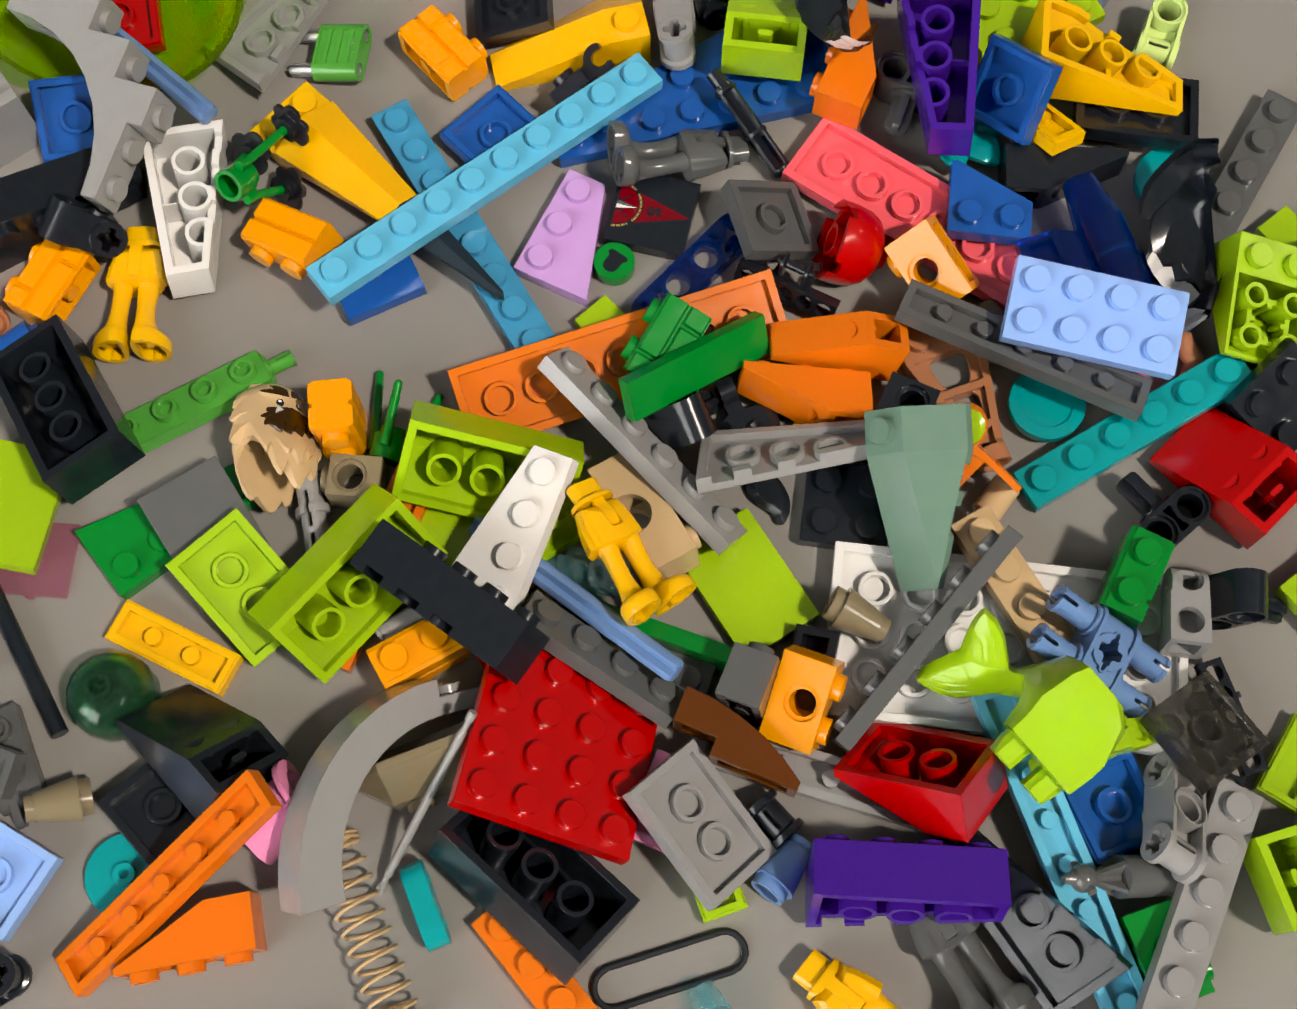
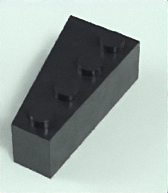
M92 147L0 178V273L27 260L32 247L36 243L44 241L45 238L38 234V229L52 193H60L97 208L80 195L90 166ZM139 163L128 185L127 195L121 202L117 213L147 198L145 176Z
M382 519L349 564L517 685L550 640L548 636L536 628L541 619L519 603L513 610L505 605L509 597L488 582L482 588L474 583L478 576L458 561H455L451 567L445 563L448 555L427 540L421 546L385 519Z

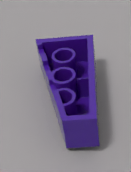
M897 0L899 24L927 153L930 155L970 156L974 133L981 0Z
M829 834L822 838H814L805 873V928L822 927V918L835 917L844 918L845 926H865V920L876 916H886L889 920L893 921L894 925H909L923 920L925 915L933 914L935 921L939 924L1002 922L1012 905L1008 849L993 848L991 844L986 842H972L965 846H950L935 839L922 840L917 844L897 843V840L891 837H875L869 841L850 840L847 836L841 834Z

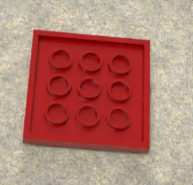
M544 649L517 685L486 663L473 709L478 714L468 728L447 806L619 865L628 862L638 817L622 795L648 773L657 724Z

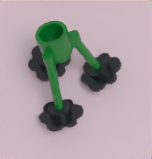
M276 104L273 107L274 114L271 116L276 131L264 141L257 132L251 131L245 135L235 133L231 138L232 144L226 149L227 157L233 163L217 172L214 177L215 185L220 195L230 202H236L242 198L245 204L250 205L258 199L275 196L277 202L300 211L303 206L302 198L306 196L307 191L306 187L301 183L302 176L296 167H277L276 176L270 181V188L256 190L259 175L264 174L268 170L267 160L271 157L270 148L282 138L289 142L296 141L301 146L309 143V136L307 134L309 126L305 121L301 120L299 112L291 105L283 107L281 104Z

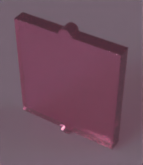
M53 523L37 575L0 569V584L4 593L25 596L30 601L36 597L67 599L79 538L74 531L82 527L79 524Z

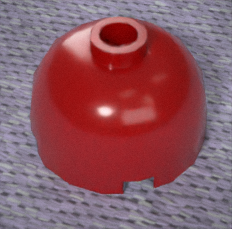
M843 199L833 207L840 210L835 219L827 217L822 225L817 238L820 252L813 258L812 262L819 263L821 261L819 271H813L815 272L814 277L835 285L850 286L861 283L869 278L875 269L882 268L888 254L884 249L887 245H885V232L881 220L874 212L859 204Z

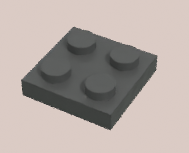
M729 179L723 185L721 191L745 260H778L779 257L783 258L786 252L790 253L789 260H812L820 252L796 184L786 181Z

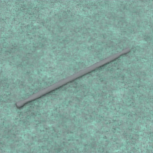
M469 709L462 728L458 730L384 871L382 881L378 883L375 889L380 891L377 896L381 897L383 895L388 880L397 869L461 747L470 724L474 722L478 714L475 710Z

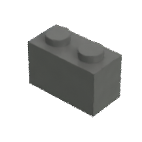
M750 641L748 646L735 642L715 690V695L720 703L740 715L750 725L760 728L780 660L778 656L774 655L775 651L764 644Z

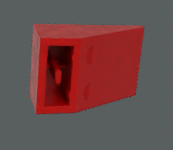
M1215 408L1182 426L1148 460L1151 465L1178 489L1184 486H1194L1203 490L1211 502L1209 516L1247 550L1265 536L1297 503V453L1288 445Z

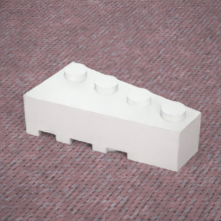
M223 119L211 121L209 124L194 123L170 127L164 136L162 144L147 141L144 147V159L164 269L173 299L212 293L216 290L224 198L216 189L214 177L217 172L227 167L228 157L226 149L229 146Z

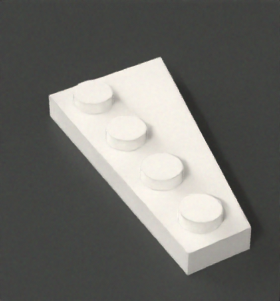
M536 445L528 453L455 560L478 576L474 582L476 585L482 588L488 582L508 596L509 599L505 605L512 610L518 603L523 606L566 498V490L570 487L579 462L572 458Z

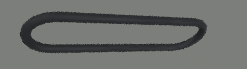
M721 928L625 958L598 969L590 985L591 996L601 1009H629L707 984L741 971L747 963L749 956L748 944L745 938L736 930ZM722 935L734 937L741 945V959L732 968L616 1005L605 1003L598 994L597 986L599 979L609 971Z

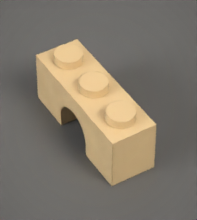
M620 453L587 469L589 478L595 477L603 490L610 489L613 493L612 498H617L631 514H642L650 519L649 524L641 531L639 536L652 562L665 577L669 578L676 574H685L700 566L698 548L702 547L696 531L689 524L685 526L682 524L677 516L678 513Z

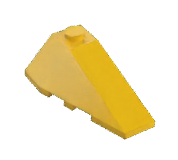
M596 0L555 21L554 30L522 38L490 54L496 86L499 84L505 91L553 82L568 68L571 67L574 72L583 66L584 52L593 43H599L602 46L593 56L595 65L599 67L603 66L608 60H613L615 63L613 68H615L636 53H639L647 63H651V35L642 1Z
M1064 0L1039 1L1021 45L1063 66L1050 97L1051 99L1178 116L1183 112V80L1145 53H1140L1136 56L1119 43L1122 37L1112 29L1105 34L1088 21L1091 14L1081 7Z

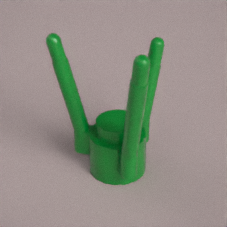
M378 370L375 374L371 435L367 449L370 450L368 456L383 457L386 465L397 467L406 435L404 429L394 426L400 401L402 381L397 379L394 382L385 424L381 425L384 372ZM437 393L431 404L440 405L444 398L443 394Z

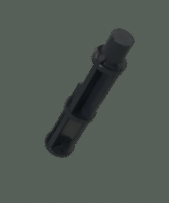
M716 68L706 76L715 90L714 97L717 100H722L739 123L738 128L745 136V141L750 143L771 173L770 176L773 179L781 178L782 172L790 161L788 162L767 132L766 126L762 125L740 94L735 82L727 80L720 68Z

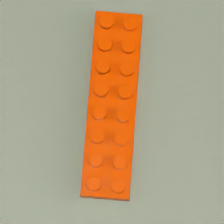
M771 269L679 297L691 307L698 309L713 319L703 336L756 311L764 314L769 342L770 323L787 321ZM647 308L447 370L460 411L538 431L583 418V414L537 368L546 355L567 346L572 351L583 356L588 367L603 382L612 386L618 398L623 402L618 379L628 373L621 369L626 360L620 357V354L631 335L634 334L640 338L648 323L642 320V317ZM770 353L755 361L770 358Z

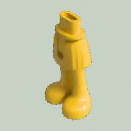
M153 226L128 227L126 229L128 236L127 247L123 253L113 258L105 280L107 286L113 290L112 306L107 323L93 339L92 353L101 361L118 364L124 363L129 359L131 347L132 351L145 361L154 363L165 362L172 357L173 344L164 333L158 330L155 319L159 294H162L167 286L158 230ZM132 298H137L136 317L129 339L127 333L129 309Z
M595 477L577 482L566 490V494L574 505L571 513L575 518L580 541L587 558L591 561L601 559L620 595L622 602L620 608L621 617L628 626L640 625L646 622L654 613L658 617L668 612L694 592L697 586L690 575L676 574L667 578L656 568L639 536L642 528L617 498H612L613 493L610 489L603 490ZM620 551L622 552V554L634 570L643 589L638 585V583L631 575L629 569L627 568Z
M817 949L811 952L792 978L809 992L806 998L809 1001L813 998L812 1003L816 1009H900L881 993L883 983L857 968L844 963L839 964L840 959L837 957L831 962Z

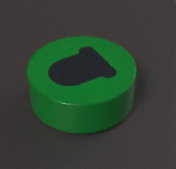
M611 242L601 246L594 256L596 276L601 282L611 286L622 285L629 281L635 271V258L631 249L618 242Z

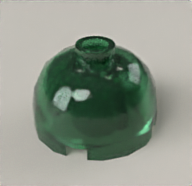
M114 650L95 653L80 662L69 676L64 692L66 710L74 724L89 736L112 743L129 740L116 725L118 719L162 698L160 681L156 674L152 672L150 666L133 654Z

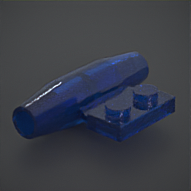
M1084 172L1076 175L1063 185L1062 189L1073 231L1057 230V228L1016 242L1015 250L1017 255L1154 285L1148 265L1122 211L1093 172Z

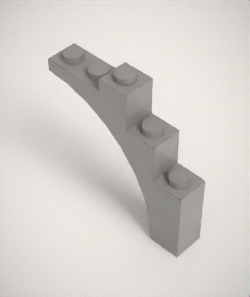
M9 0L6 8L28 28L51 36L64 44L72 52L85 76L92 101L94 138L90 166L80 195L101 211L116 215L121 202L127 195L128 185L135 168L143 157L146 142L151 141L162 144L167 130L173 123L174 112L177 107L157 88L140 84L146 76L150 59L130 39L115 36L120 29L124 12L112 0Z

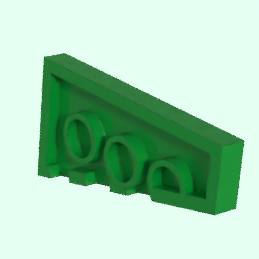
M234 463L224 467L225 472L248 510H253L258 504L254 500L250 501L243 493L235 472ZM139 504L74 531L115 589L125 600L130 599L169 571L165 565L173 560Z

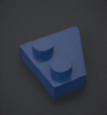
M952 160L949 171L945 232L949 238L1027 247L1031 240L1033 202L961 161Z

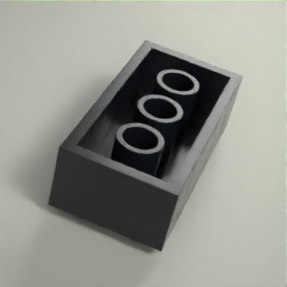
M57 314L0 351V396L42 481L71 505L146 456L85 342Z
M461 810L438 830L428 853L443 870L565 986L624 924L640 901L594 856Z

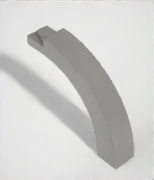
M413 679L394 685L374 695L356 707L334 727L307 763L287 809L278 857V890L281 911L305 916L346 902L342 876L344 834L354 799L365 777L381 755L397 739L414 727L436 717L474 707L479 687H461L460 680L437 683V679Z

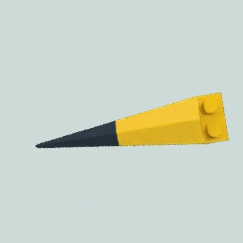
M307 81L281 103L283 107L286 105L293 106L299 112L301 120L307 123L309 126V132L307 133L309 143L301 146L296 141L289 142L284 138L280 139L270 148L271 158L279 165L286 168L296 167L303 178L377 221L417 196L333 101L330 102ZM274 111L270 112L249 132H257L263 141L276 131L271 120ZM449 230L421 247L496 298L504 300L503 290Z

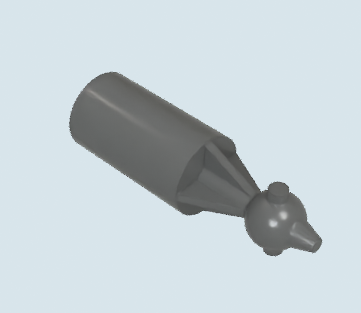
M1141 854L1114 855L1096 869L1088 864H1079L1078 861H1073L1069 865L1071 868L1070 872L1061 877L1063 883L1071 885L1074 890L1080 893H1088L1089 896H1093L1097 893L1095 888L1097 886L1111 893L1117 899L1173 897L1178 883L1172 877L1171 871L1158 863H1148L1141 857Z

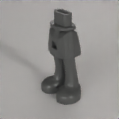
M620 120L609 121L607 126L609 166L611 170H614L615 183L619 187L633 186L645 179L679 172L684 175L686 181L695 180L733 167V162H748L750 158L749 147L744 136H729L725 130L720 131L717 135L715 130L681 129L678 131V135L654 142H638L631 139L629 129L624 122Z
M933 914L925 915L923 920L908 925L922 960L931 959L954 991L960 1009L993 1008L982 997L971 981L954 951L956 947H958L980 976L991 995L992 1005L995 1009H1017L1035 997L1027 984L1012 981L993 962L975 933L980 925L979 922L939 924L935 921Z

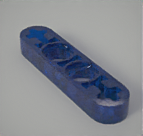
M729 213L720 217L634 300L631 312L647 308L654 297L659 299L660 296L663 299L669 292L666 286L673 279H682L690 287L685 294L675 295L678 298L706 289L743 253L736 235L731 236L725 242V251L721 246L726 240L727 229L735 231ZM702 252H710L716 256L718 261L711 268H702L695 263L694 259Z

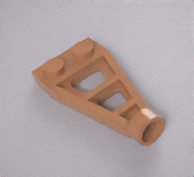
M907 326L910 352L901 364L906 376L940 390L941 392L936 404H952L973 395L977 396L981 408L987 416V432L979 444L981 446L987 445L983 448L1002 466L1007 465L1012 460V457L1002 438L988 360ZM956 355H961L967 361L969 382L952 389H947L932 374L930 365ZM987 463L978 468L980 473L994 471Z

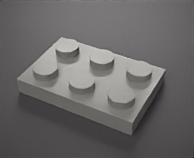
M694 739L683 744L622 795L706 911L716 909L777 852Z

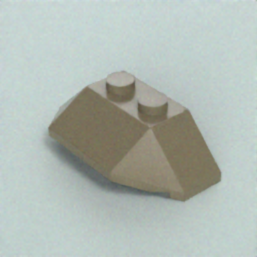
M465 721L385 751L365 777L358 793L400 812L408 810L410 815L415 814L453 739ZM465 739L427 810L436 805L434 799L451 793Z

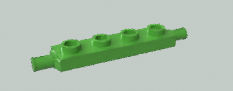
M290 349L269 360H266L263 355L254 350L124 414L144 453H147L234 410L232 408L234 400L241 392L249 389V385L277 384L275 375L298 364Z

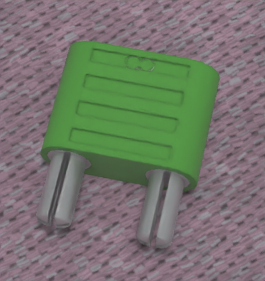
M322 24L319 29H309L300 43H316L312 63H291L289 67V73L292 77H313L315 82H362L372 43L371 28L368 24Z

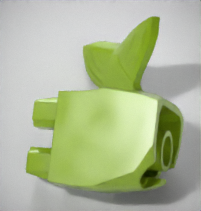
M986 608L981 609L972 620L960 649L929 662L919 669L916 680L920 684L940 695L970 697L1001 694L1020 698L1003 723L1007 729L998 736L990 746V749L1010 770L1028 754L1032 756L1039 766L1022 779L1020 783L1040 805L1055 797L1062 790L1070 795L1092 779L1105 766L1125 733L1126 716L1124 715L1122 705L1095 672L1084 662L1066 655L1019 668L1012 667L1009 664L1003 630L998 620Z

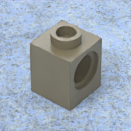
M331 453L329 467H323L321 472L320 489L322 493H325L333 508L349 509L373 483L386 490L389 469L383 457ZM352 476L363 477L359 486L352 489L344 488V483L348 478Z

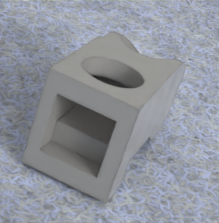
M1168 568L1164 574L1161 587L1163 607L1161 608V634L1158 637V652L1166 656L1199 660L1213 644L1209 576L1206 572Z

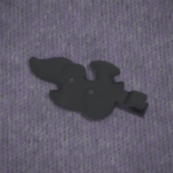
M731 377L714 383L716 387L714 392L719 396L720 405L727 414L720 421L721 427L729 430L780 426V420L775 411L761 404L743 407ZM778 478L746 484L751 499L771 513L778 525H784L790 513V499L781 481Z

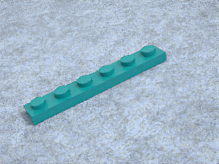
M1219 352L1150 392L1143 412L1136 422L1113 414L1015 471L1012 476L1022 485L1020 492L1034 513L1220 405L1251 371L1243 360L1225 356Z

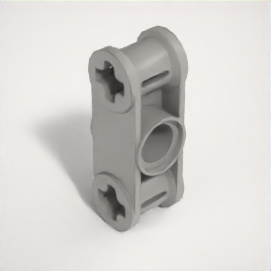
M653 0L655 28L660 44L662 65L672 71H681L691 67L696 60L694 34L696 22L693 0Z
M1162 751L1150 760L1143 775V837L1140 853L1145 861L1150 864L1158 863L1171 871L1172 877L1177 882L1187 885L1199 878L1207 864L1206 823L1208 814L1206 809V790L1208 781L1207 777L1201 772L1189 771L1179 764L1177 757L1171 752Z

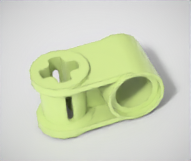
M1155 0L1142 25L1132 53L1136 56L1140 53H1145L1171 71L1180 47V37L1188 14L1187 2L1185 0Z

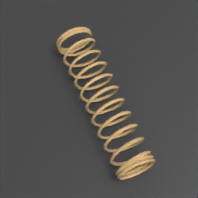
M345 829L343 848L360 842L361 839L358 838L357 829ZM362 855L342 863V870L366 860L367 856ZM370 872L358 878L343 881L344 890L371 878L373 873ZM375 890L362 896L346 899V902L337 904L348 905L336 914L334 920L339 923L354 922L342 932L340 938L345 941L363 939L349 949L347 956L353 959L371 956L355 968L353 974L358 977L378 974L362 986L360 993L371 995L388 991L373 1000L367 1009H407L416 1004L419 998H412L384 1007L372 1008L390 995L409 986L412 983L410 979L377 989L365 990L374 982L405 966L406 962L402 961L379 969L358 972L370 962L398 948L399 944L395 943L365 953L351 954L363 944L392 930L393 926L389 925L360 935L345 936L358 925L384 913L386 908L351 918H339L350 908L378 895L380 891Z

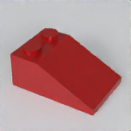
M872 723L854 747L833 768L836 778L924 833L967 843L972 839L1008 788L1005 765L990 749L995 740L911 724Z

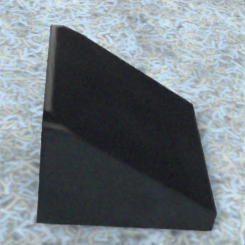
M796 624L792 645L795 644L836 659L841 632Z

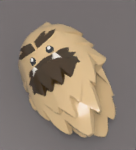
M251 384L248 387L249 389L241 392L233 402L232 408L234 410L229 418V421L233 423L229 441L232 443L235 472L243 493L250 501L254 500L263 511L271 514L277 510L279 505L284 508L290 505L294 492H296V489L301 488L306 477L310 481H314L322 453L314 435L309 429L308 417L304 406L305 400L300 396L299 392L280 384Z

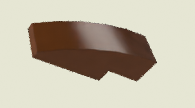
M687 686L673 718V728L713 744L709 754V760L713 765L794 798L801 782L770 742L740 715L716 699Z

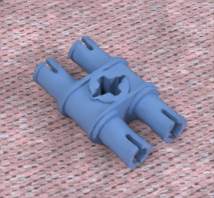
M1065 584L1057 586L1049 595L1057 600V602L1047 599L1046 608L1055 612L1075 627V633L1071 642L1050 629L1047 624L1040 623L1030 632V635L1035 637L1037 641L1035 642L1033 639L1027 638L1026 647L1035 651L1046 660L1069 655L1084 662L1115 695L1123 707L1124 714L1128 718L1145 717L1149 711L1140 706V704L1151 707L1152 699L1124 681L1123 675L1129 665L1144 675L1150 682L1157 683L1168 673L1159 665L1170 668V659L1143 642L1141 633L1137 628L1128 627L1109 613L1106 606L1099 604L1091 605L1070 590Z

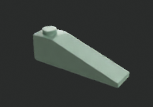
M971 404L912 405L864 412L866 457L900 591L943 589L954 541V535L951 532L956 506H961L964 491L959 490L965 464L970 465L973 453Z

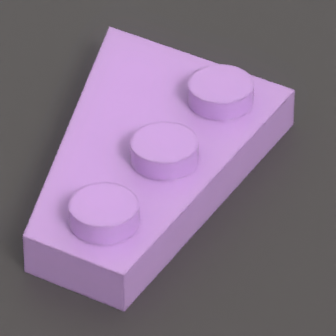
M569 169L513 267L517 276L588 307L589 289L594 270V256L606 196L605 184Z

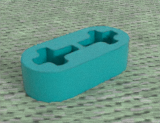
M420 859L399 868L406 895L427 950L432 952L451 944L450 931L423 860Z

